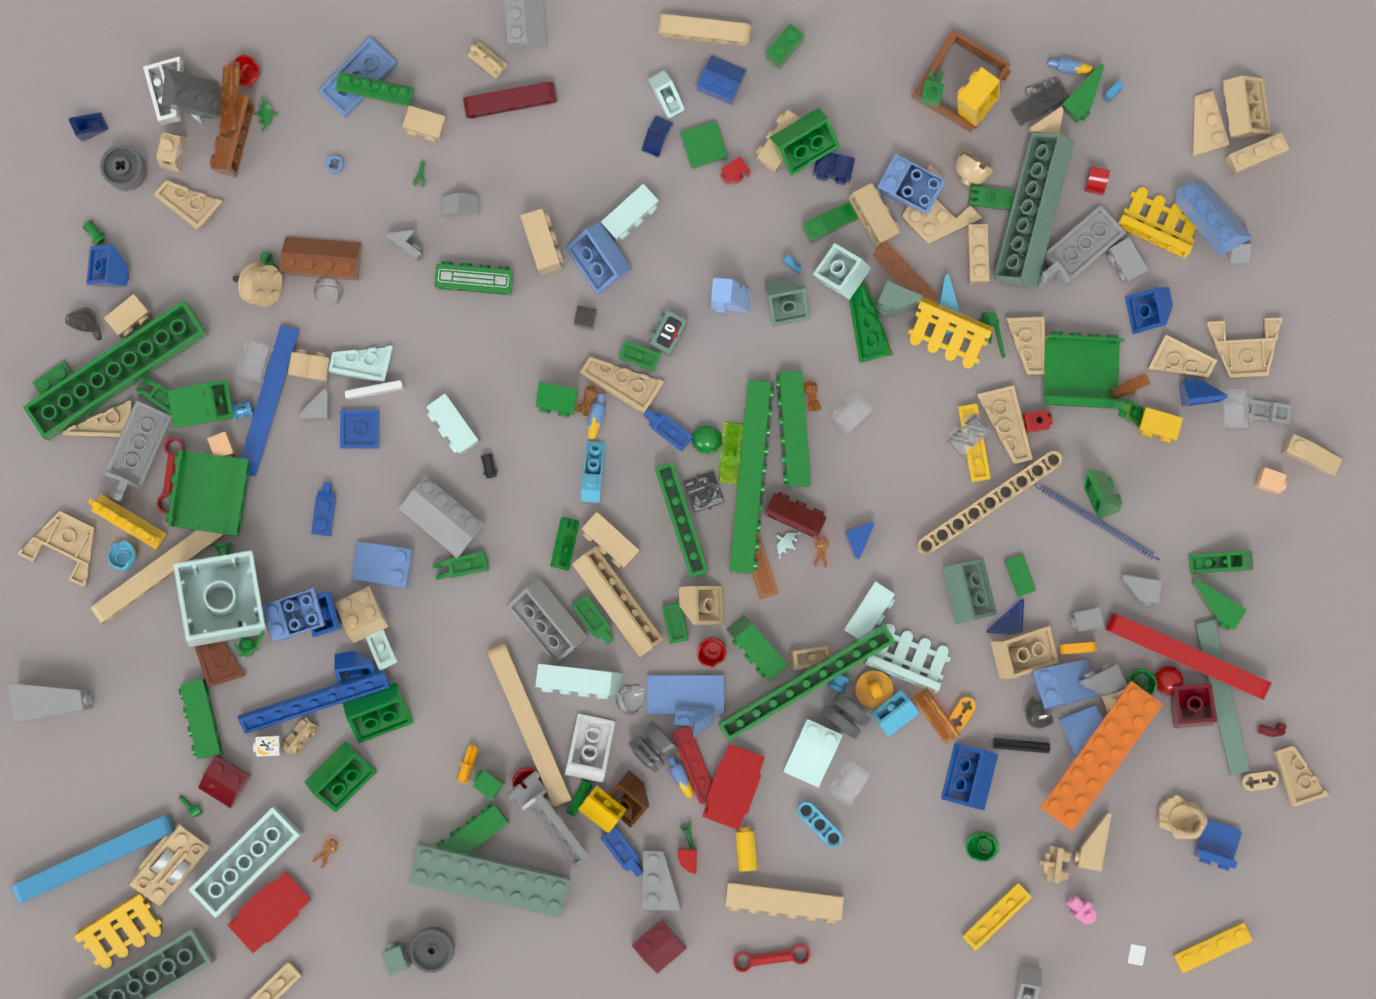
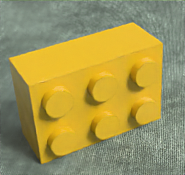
M982 67L978 72L975 70L969 78L970 82L966 87L963 85L957 93L958 114L975 127H977L1000 98V80Z

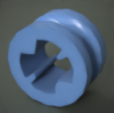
M330 156L326 161L328 171L332 174H338L342 171L344 166L342 159L338 156ZM333 160H335V162L339 161V162H340V163L338 164V167H339V168L334 169V167H333V168L331 169V168H330V166L332 165L331 161H333Z

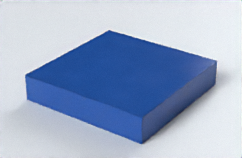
M340 410V449H379V410Z

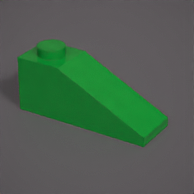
M1102 63L1061 105L1064 109L1063 111L1075 123L1080 119L1084 121L1091 114L1089 110L1093 105L1104 69Z
M848 202L803 223L802 229L810 244L858 220L859 217L851 203Z
M1252 551L1189 555L1190 574L1253 570Z
M1193 580V586L1214 620L1219 622L1218 626L1226 631L1229 629L1235 630L1247 610L1200 580Z

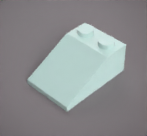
M806 719L783 772L819 787L843 735Z

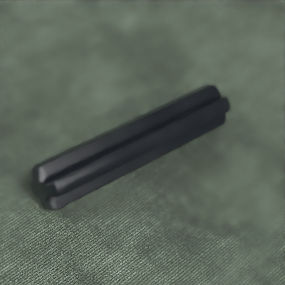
M993 739V748L1038 753L1050 752L1049 743Z

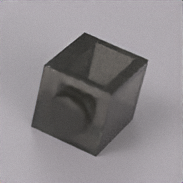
M578 305L574 326L594 331L598 313L597 309Z

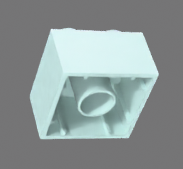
M252 551L174 564L185 636L189 647L259 635L261 631L267 633ZM238 621H242L243 627H239Z

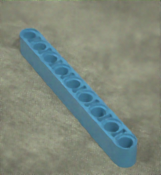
M167 814L11 886V889L18 904H21L158 841L164 836H168L171 832L173 833L175 829Z

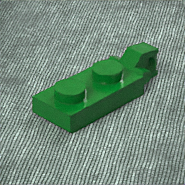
M1122 398V401L1114 400L1112 408L1119 410V417L1131 425L1139 426L1144 408L1131 399Z
M587 594L571 605L597 640L602 637L607 645L614 641L608 633L612 630L608 622Z

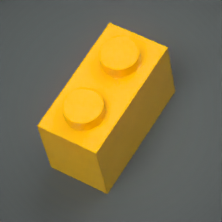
M1146 407L1143 409L1137 431L1141 432V436L1152 438V436L1159 437V441L1170 444L1171 441L1177 440L1183 418Z
M596 786L578 810L609 833L627 809Z

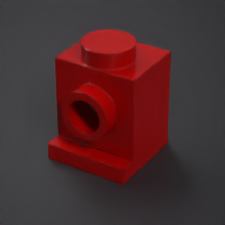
M741 156L721 168L722 174L720 177L725 185L733 182L737 184L744 179L743 175L749 177L751 171Z
M1047 410L1022 414L1026 433L1050 429L1049 425L1053 424L1051 413L1047 414ZM1037 417L1042 419L1041 424L1036 423Z

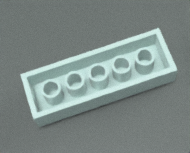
M277 806L272 807L189 891L215 918L220 916L303 833Z

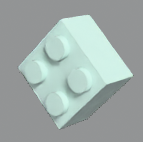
M834 243L813 275L822 284L850 300L871 268L863 259Z

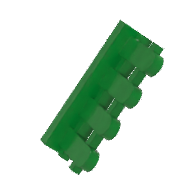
M339 71L335 91L409 107L411 106L414 88Z

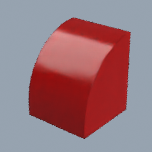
M1091 166L1088 171L1084 192L1103 196L1110 170Z
M678 848L680 865L686 871L696 874L697 849Z

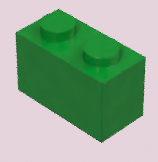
M790 23L766 51L765 58L780 69L804 41L805 35Z
M488 769L479 771L473 778L475 782L473 787L490 800L495 798L505 784L504 781Z

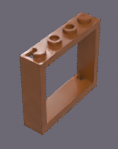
M952 29L915 89L912 98L920 102L925 80H929L931 69L934 70V76L953 43L958 44L1000 69L1001 71L996 77L1000 82L1002 79L1006 81L1011 71L1008 69L1011 64ZM925 105L968 132H971L972 128L977 129L973 124L941 105L938 108Z

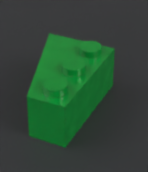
M744 615L726 629L734 638L733 644L739 650L742 648L746 652L744 654L745 658L751 664L754 662L758 666L756 671L763 678L767 676L771 680L787 666L786 662Z

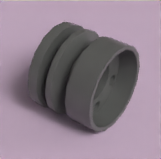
M651 721L643 729L647 738L644 740L641 736L637 735L636 739L641 744L637 745L632 740L628 744L639 761L656 773L659 769L654 762L657 761L663 766L664 761L660 756L664 754L671 759L679 749Z

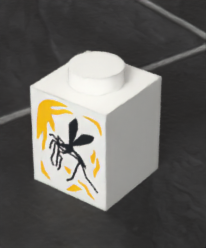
M282 735L256 737V741H253V752L256 753V757L283 755Z

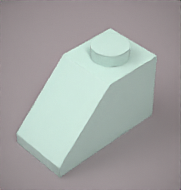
M665 71L648 79L668 119L685 110L672 80Z

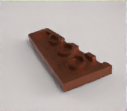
M224 641L194 646L208 688L245 676Z

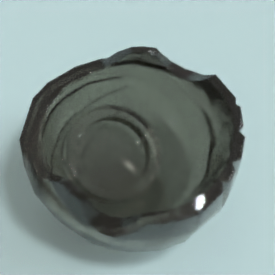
M1033 696L1025 705L1027 723L1037 729L1053 724V717L1042 711L1043 704L1036 702Z

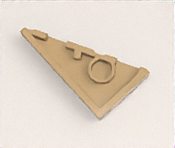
M126 401L120 406L87 419V421L73 425L63 431V435L119 438L133 408V401Z

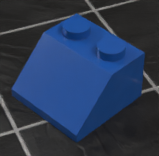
M712 55L699 79L697 91L732 105L747 70Z
M328 591L317 595L326 625L311 630L312 636L317 637L341 630L342 626L332 592Z

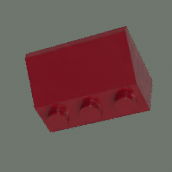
M782 492L774 493L764 515L817 539L827 518L823 516L824 512L816 508L812 511L806 508L807 504L799 500L793 502L789 500L790 496Z

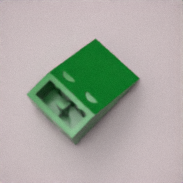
M227 380L207 382L167 391L173 428L227 421L234 417Z

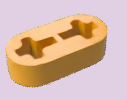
M1096 642L1060 645V654L1097 651Z
M963 697L958 701L947 720L948 726L952 730L959 731L965 727L976 708L975 701L972 698ZM969 700L971 709H966L963 714L961 711L964 706L961 704ZM959 714L962 715L960 718L961 726L953 727L952 719H957Z

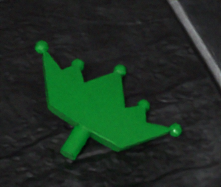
M260 97L263 104L259 105L262 110L254 113V115L263 118L259 123L264 124V127L261 129L264 131V128L272 123V116H278V112H272L271 105L263 97Z

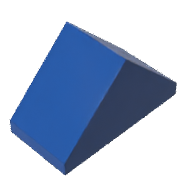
M872 522L845 533L854 558L857 560L860 559L875 525Z

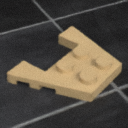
M929 165L927 170L942 178L941 174L932 165ZM937 199L929 214L907 206L902 215V219L927 245L982 219L971 205L955 218Z
M1282 317L1263 319L1265 338L1227 341L1225 321L1206 323L1228 379L1268 376L1280 325L1282 324Z
M59 511L18 552V555L35 562L43 545L77 561L69 580L86 588L96 528Z

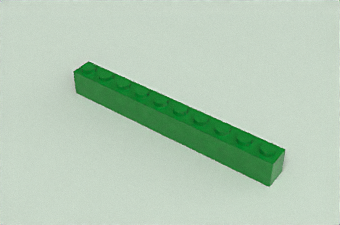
M748 380L730 562V572L753 574V570H757L758 559H754L755 551H759L760 540H756V534L761 532V521H758V513L763 511V502L760 501V494H764L765 490L762 475H766L767 464L763 463L764 456H768L769 445L765 444L766 437H770V426L767 425V418L772 416V407L769 406V399H773L774 388H771V382Z
M883 623L719 721L718 725L727 740L730 741L895 643V639L886 624Z

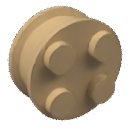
M252 262L242 270L239 276H233L232 278L233 282L238 283L239 295L246 303L268 307L279 299L282 289V274L274 266Z

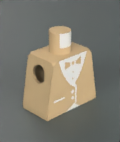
M162 132L156 156L161 169L180 173L187 137Z

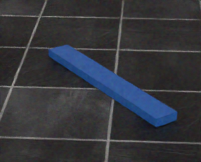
M280 325L241 455V458L251 460L249 475L255 477L257 476L289 369L291 352H294L300 332L297 329Z
M384 669L238 715V721L245 734L390 688V682Z

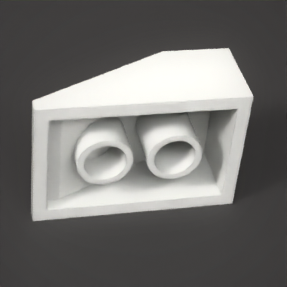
M583 714L577 715L565 775L603 783L616 721Z

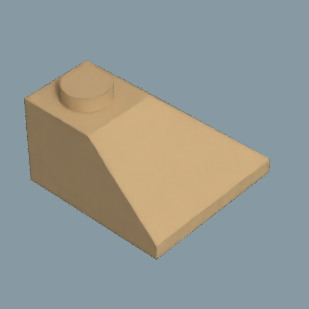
M722 586L679 587V606L693 625L724 624Z

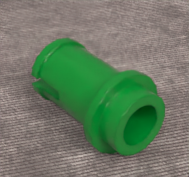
M92 220L87 221L82 226L91 237L92 243L99 245L105 241V233L101 232Z

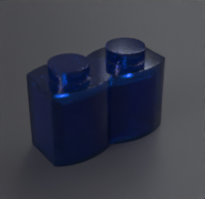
M829 153L815 162L813 175L821 181L832 179L835 180L836 184L846 185V183L851 181L855 158Z

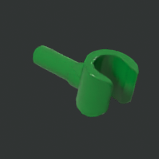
M423 161L420 162L418 176L413 180L415 187L418 179L422 180L421 188L425 186V180L423 179L425 162Z
M263 251L260 256L261 262L274 266L279 270V267L270 261L272 255Z
M182 795L178 797L186 806L191 816L197 817L203 813L198 804L192 807Z
M688 822L689 829L687 831H684L680 824V830L685 833L690 849L695 848L690 832L692 829L691 824Z

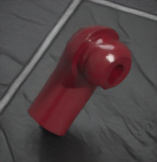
M1278 722L1276 728L1260 724L1258 733L1269 737L1283 736L1286 733L1287 725Z

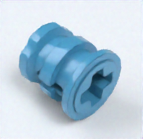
M246 400L244 403L240 401L238 404L231 402L235 421H237L238 417L243 419L248 415L250 417L253 416L250 400Z

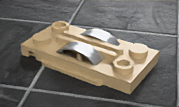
M179 823L175 831L171 832L168 836H164L139 865V871L129 881V885L160 907L198 864L200 858L210 846Z

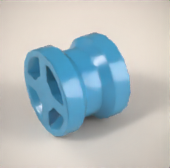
M839 675L831 680V682H828L827 686L844 694L846 684H849L850 679Z

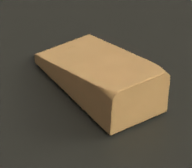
M829 646L789 651L791 670H799L811 667L830 655Z

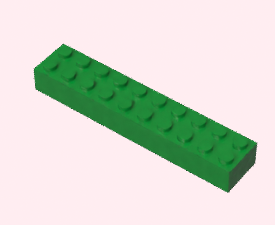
M183 300L23 406L43 439L50 441L209 334L189 304Z

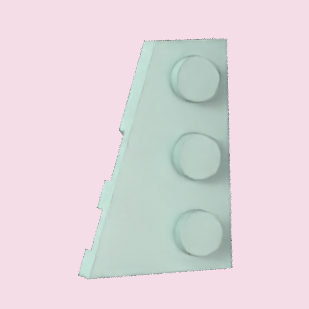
M386 346L385 348L375 347L358 351L332 352L328 371L330 373L385 383L393 346Z

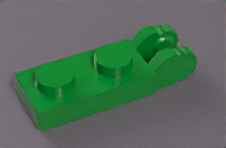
M144 377L142 381L147 386L153 388L151 393L149 394L141 387H137L135 390L149 402L171 416L168 390Z
M485 551L460 556L458 559L456 557L450 558L447 561L433 564V567L437 569L448 566L450 571L449 573L436 575V580L489 571Z

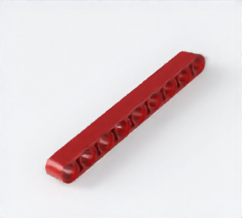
M1112 613L1105 630L1262 700L1265 699L1272 682L1117 613Z

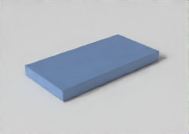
M369 37L318 90V93L346 118L365 97L335 91L339 71L382 81L398 63Z
M647 675V714H675L676 706L714 708V714H724V675Z

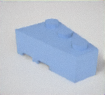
M713 278L711 309H715L716 313H726V310L749 312L751 289H745V286L742 285L740 288V283L733 279Z

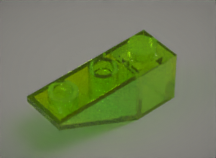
M724 423L718 482L733 484L738 482L744 423Z

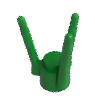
M982 313L981 319H978V321L994 327L1001 357L1005 358L997 313ZM992 335L988 339L989 344L992 343Z
M238 621L239 627H243L242 621ZM261 631L255 644L252 639L246 637L241 638L239 646L233 643V647L238 652V655L240 657H249L255 651H258L265 631Z

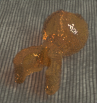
M812 381L804 384V393L809 397L808 411L821 410V405L816 399L818 386Z
M594 386L585 388L583 403L578 404L575 411L582 412L584 408L582 415L589 416V405L591 401L596 400L599 394Z
M819 537L814 542V547L817 550L814 566H817V562L822 557L824 567H827L825 551L829 548V541L825 537ZM821 538L825 539L823 543H820Z
M329 838L324 842V850L313 859V863L323 857L321 868L326 866L327 857L338 849V843L335 839Z

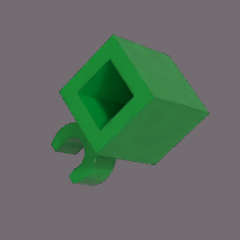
M931 69L929 80H925L919 103L938 108L944 84L940 83L944 77V72H941L939 78H934V70Z

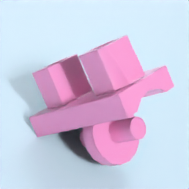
M1074 894L1066 901V904L1073 909L1070 913L1075 918L1085 924H1091L1095 921L1096 912L1091 908L1092 905L1085 899L1081 901Z

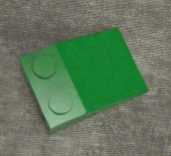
M1086 470L1083 487L1098 519L1100 520L1119 512L1123 503L1118 493L1115 494L1113 490L1114 482L1110 476L1107 477L1103 471Z

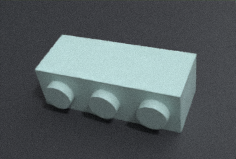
M642 184L603 219L601 224L616 242L619 239L623 241L629 236V230L634 226L636 228L644 222L643 218L648 213L652 215L659 208L657 206L659 200Z
M446 394L427 406L429 410L427 415L432 422L437 421L440 426L437 428L443 437L447 436L451 442L448 445L454 453L459 452L462 455L480 442Z
M874 582L843 631L858 639L870 632L876 624L880 625L885 617L883 612L886 608L890 609L895 602L893 598L895 594L879 583Z

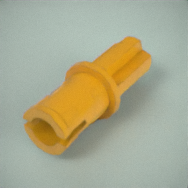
M468 746L464 760L460 762L461 767L456 781L468 784L472 769L475 768L473 764L479 750L477 746Z

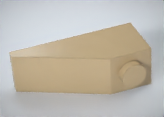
M1295 434L1288 437L1281 453L1333 477L1336 476L1343 460L1317 444Z
M1105 812L1081 843L1078 851H1075L1074 862H1076L1077 867L1102 871L1112 814Z

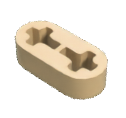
M1273 771L1248 773L1241 778V786L1247 791L1274 788L1279 782L1278 775ZM1268 774L1270 777H1274L1270 785L1268 782H1262L1261 780L1267 778ZM1248 777L1251 780H1258V783H1253L1251 788L1245 784L1249 780Z

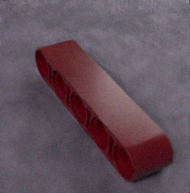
M554 82L537 83L463 98L465 115L468 119L557 102Z

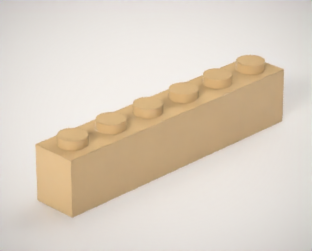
M597 547L586 552L572 564L639 657L664 640Z
M728 882L725 906L729 907L730 911L740 912L742 908L748 909V913L753 914L766 911L767 915L779 916V913L787 914V918L798 919V916H806V920L817 921V918H822L827 923L836 924L837 920L841 921L844 897L841 895Z

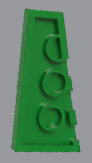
M860 284L850 298L849 303L859 363H864L891 356L893 353L867 284Z

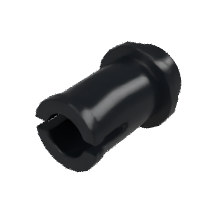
M493 454L481 455L484 468L483 475L486 476V479L496 477L498 470L495 469Z

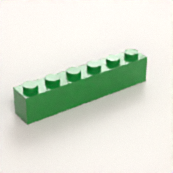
M779 372V377H776V389H780V396H777L778 408L782 409V415L778 417L779 427H783V434H780V444L785 448V453L781 454L782 465H786V472L783 473V483L787 484V488L810 487L811 476L803 372Z
M673 462L655 467L690 579L709 573Z

